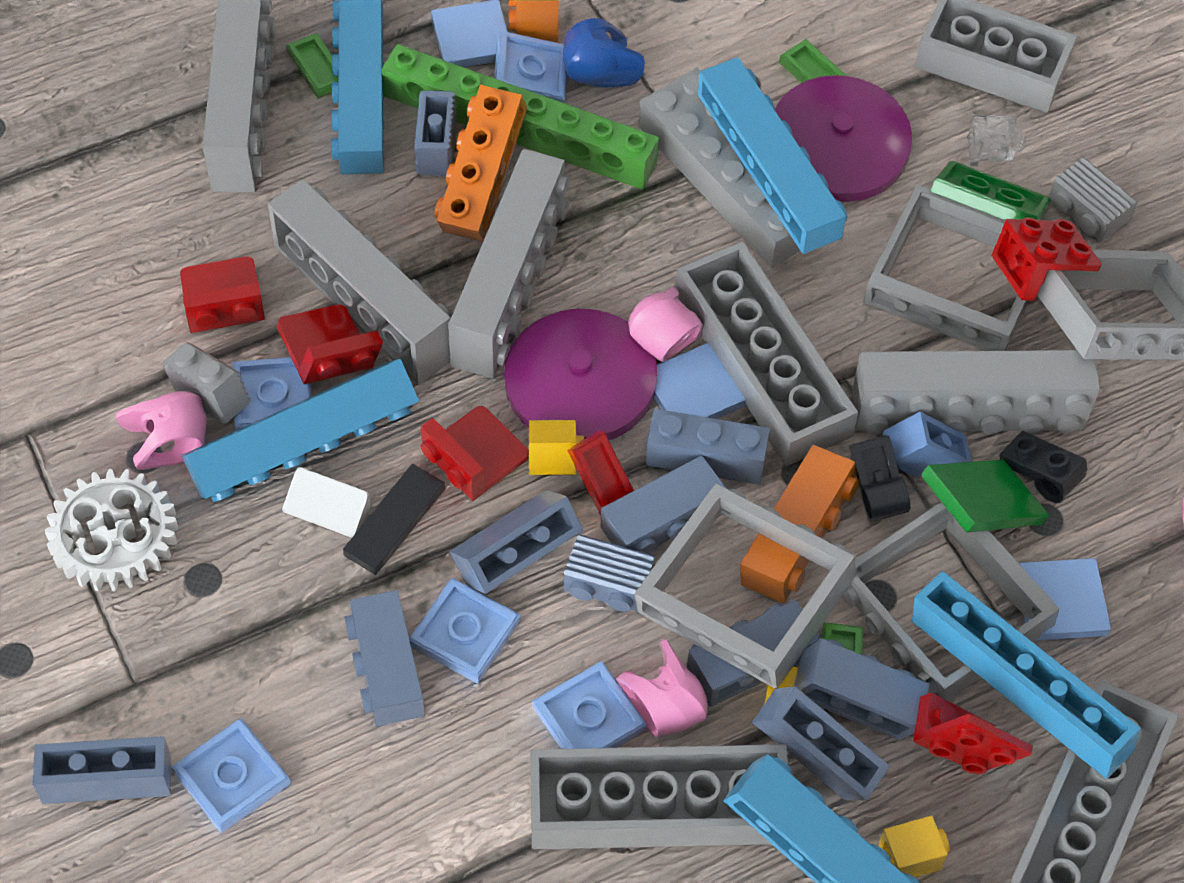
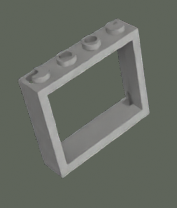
M917 184L868 280L863 303L982 350L1006 351L1028 301L1021 300L1017 295L1006 321H1002L889 277L918 218L995 247L1006 221L933 193L931 189Z
M1093 250L1102 263L1098 272L1047 271L1046 279L1041 285L1037 296L1083 359L1184 360V271L1168 251ZM1075 289L1152 290L1178 323H1100ZM1100 332H1107L1105 337H1098Z
M715 483L634 593L638 613L777 689L855 578V556L842 544L835 542L831 544L818 537L809 527L802 524L795 525L783 519L773 508L768 506L760 507L749 501L740 491L732 488L726 489ZM720 514L735 520L830 571L774 652L663 592Z
M940 502L855 559L856 576L842 595V598L848 605L852 607L855 605L864 615L865 624L875 636L881 635L889 645L891 655L899 665H906L916 676L915 678L929 683L928 693L931 692L948 701L981 677L967 665H964L945 678L864 584L865 582L947 528L1022 614L1030 619L1017 628L1030 641H1035L1044 632L1055 626L1060 609L989 530L965 532L945 505Z

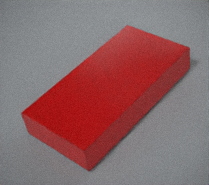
M599 430L567 450L600 516L601 508L634 491L605 431Z

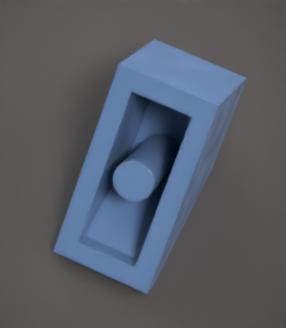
M921 411L883 431L884 435L890 437L897 468L912 476H921L925 468L932 464L972 462L966 435Z

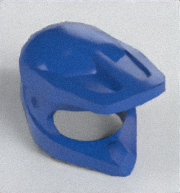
M591 18L580 21L567 32L564 38L563 62L568 78L597 87H621L636 84L644 73V56L627 48V37L622 31L604 19ZM606 32H609L611 34V39L609 38Z

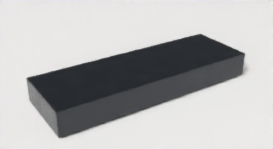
M412 463L343 548V555L374 575H377L445 490V482Z

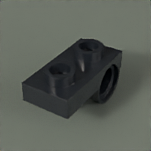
M1023 430L999 454L1000 460L1004 459L1013 471L1034 480L1038 492L1045 499L1053 503H1061L1086 477V471L1088 470L1085 458Z
M884 435L849 445L852 461L856 462L855 473L859 480V488L868 521L875 522L909 512L911 509L909 494L904 480L899 476L890 437Z

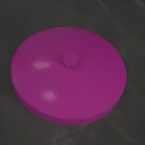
M840 75L813 78L787 92L775 107V112L779 118L789 124L792 137L798 146L806 149L810 163L817 174L821 173L825 177L829 191L836 201L851 202L876 196L892 186L906 168L912 147L910 122L900 104L889 93L875 84L859 78Z
M594 309L559 311L531 324L513 343L505 363L506 394L514 413L528 428L529 420H576V436H584V439L600 430L605 431L610 441L636 426L652 405L657 384L656 359L632 338L628 322L616 315Z

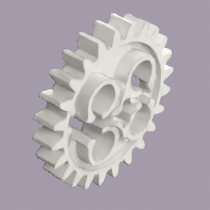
M108 469L106 479H100L96 472H92V483L86 484L79 478L77 479L79 490L74 492L71 489L65 488L63 491L67 501L55 500L53 502L57 513L47 515L51 526L45 529L47 539L50 541L47 543L50 555H54L53 559L56 567H63L65 576L68 579L77 575L76 577L81 587L92 579L96 591L100 590L104 582H109L112 591H116L118 581L124 580L126 585L132 588L134 576L138 575L141 579L147 581V568L150 567L157 571L161 570L158 557L170 559L171 553L167 545L177 544L174 531L179 530L177 519L175 518L174 505L170 503L167 491L160 492L157 481L154 480L149 484L146 483L143 473H140L134 480H131L128 469L124 470L120 478H115L112 469ZM132 504L135 507L144 538L139 542H130L133 538L137 537L129 509H120L124 505ZM150 506H152L149 515L150 519L154 521V523L157 525H150L149 519H147L146 511L149 510ZM86 517H94L87 522L96 550L105 549L99 555H90L86 539H84L85 535L80 521ZM68 534H74L75 539L77 540L76 544L78 548H76L75 550L73 549L75 544L74 540L70 538Z

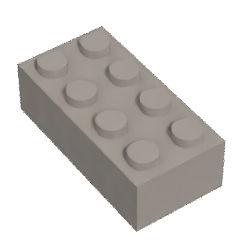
M939 0L920 40L915 68L1048 113L1069 65L1077 36L972 0Z

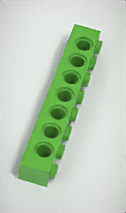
M399 44L395 46L382 67L384 97L418 109L419 95L423 90L453 92L456 96V123L467 126L470 118L467 115L469 101L473 95L477 96L480 85L520 94L523 96L527 110L518 135L517 145L563 159L567 163L644 190L657 165L658 136Z

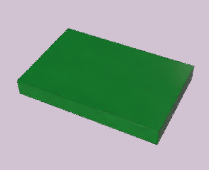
M953 160L935 178L931 188L933 193L1004 220L1024 218L1042 220L1052 200L1048 196Z
M1004 459L928 465L921 474L922 478L967 533L1042 525L1050 516Z

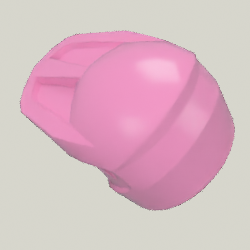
M675 286L665 292L648 295L638 302L628 322L632 338L661 362L669 360L697 341L701 336L703 323L696 313L690 311L677 298L679 292Z
M175 391L116 413V420L121 427L130 432L144 431L150 434L139 452L133 456L137 470L183 463L182 454L205 445L207 418L203 408V400L201 396L192 392ZM174 440L175 445L171 451L164 453L154 452L159 446Z
M666 639L660 640L665 665L659 667V677L652 680L645 679L631 671L623 672L617 677L620 687L646 722L647 729L655 737L684 732L696 724L704 722L708 713L707 697L701 683L685 667Z

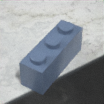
M654 409L647 440L645 465L675 470L702 455L718 478L760 485L770 428Z
M701 455L601 508L600 528L611 543L652 554L657 546L670 539L673 541L715 483L724 488L726 487Z
M546 489L449 552L466 585L486 594L582 532L583 528L567 496Z
M398 590L349 600L352 615L345 616L344 619L349 641L357 639L359 651L353 652L352 656L357 677L365 675L367 688L360 689L365 714L373 712L376 727L424 717L422 692Z
M797 600L786 605L782 603L775 604L768 608L762 616L749 622L748 620H741L730 628L774 652L802 612V608ZM817 633L806 648L821 639ZM693 644L691 649H689L687 669L701 683L709 707L763 683L696 644ZM800 657L793 667L799 666Z
M821 638L806 648L801 654L794 687H797L819 707L901 741L915 732L920 696L928 694L929 683L915 678L909 671L893 669L881 664L877 658L871 655L858 654L848 650L838 641Z
M797 687L775 689L752 721L754 725L778 745L786 744L787 752L844 800H868L890 767Z
M164 736L34 745L33 786L42 804L171 796V754Z

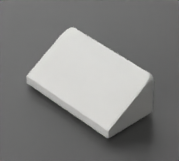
M298 467L292 479L282 511L343 535L353 537L361 527L371 508L370 494L359 488Z

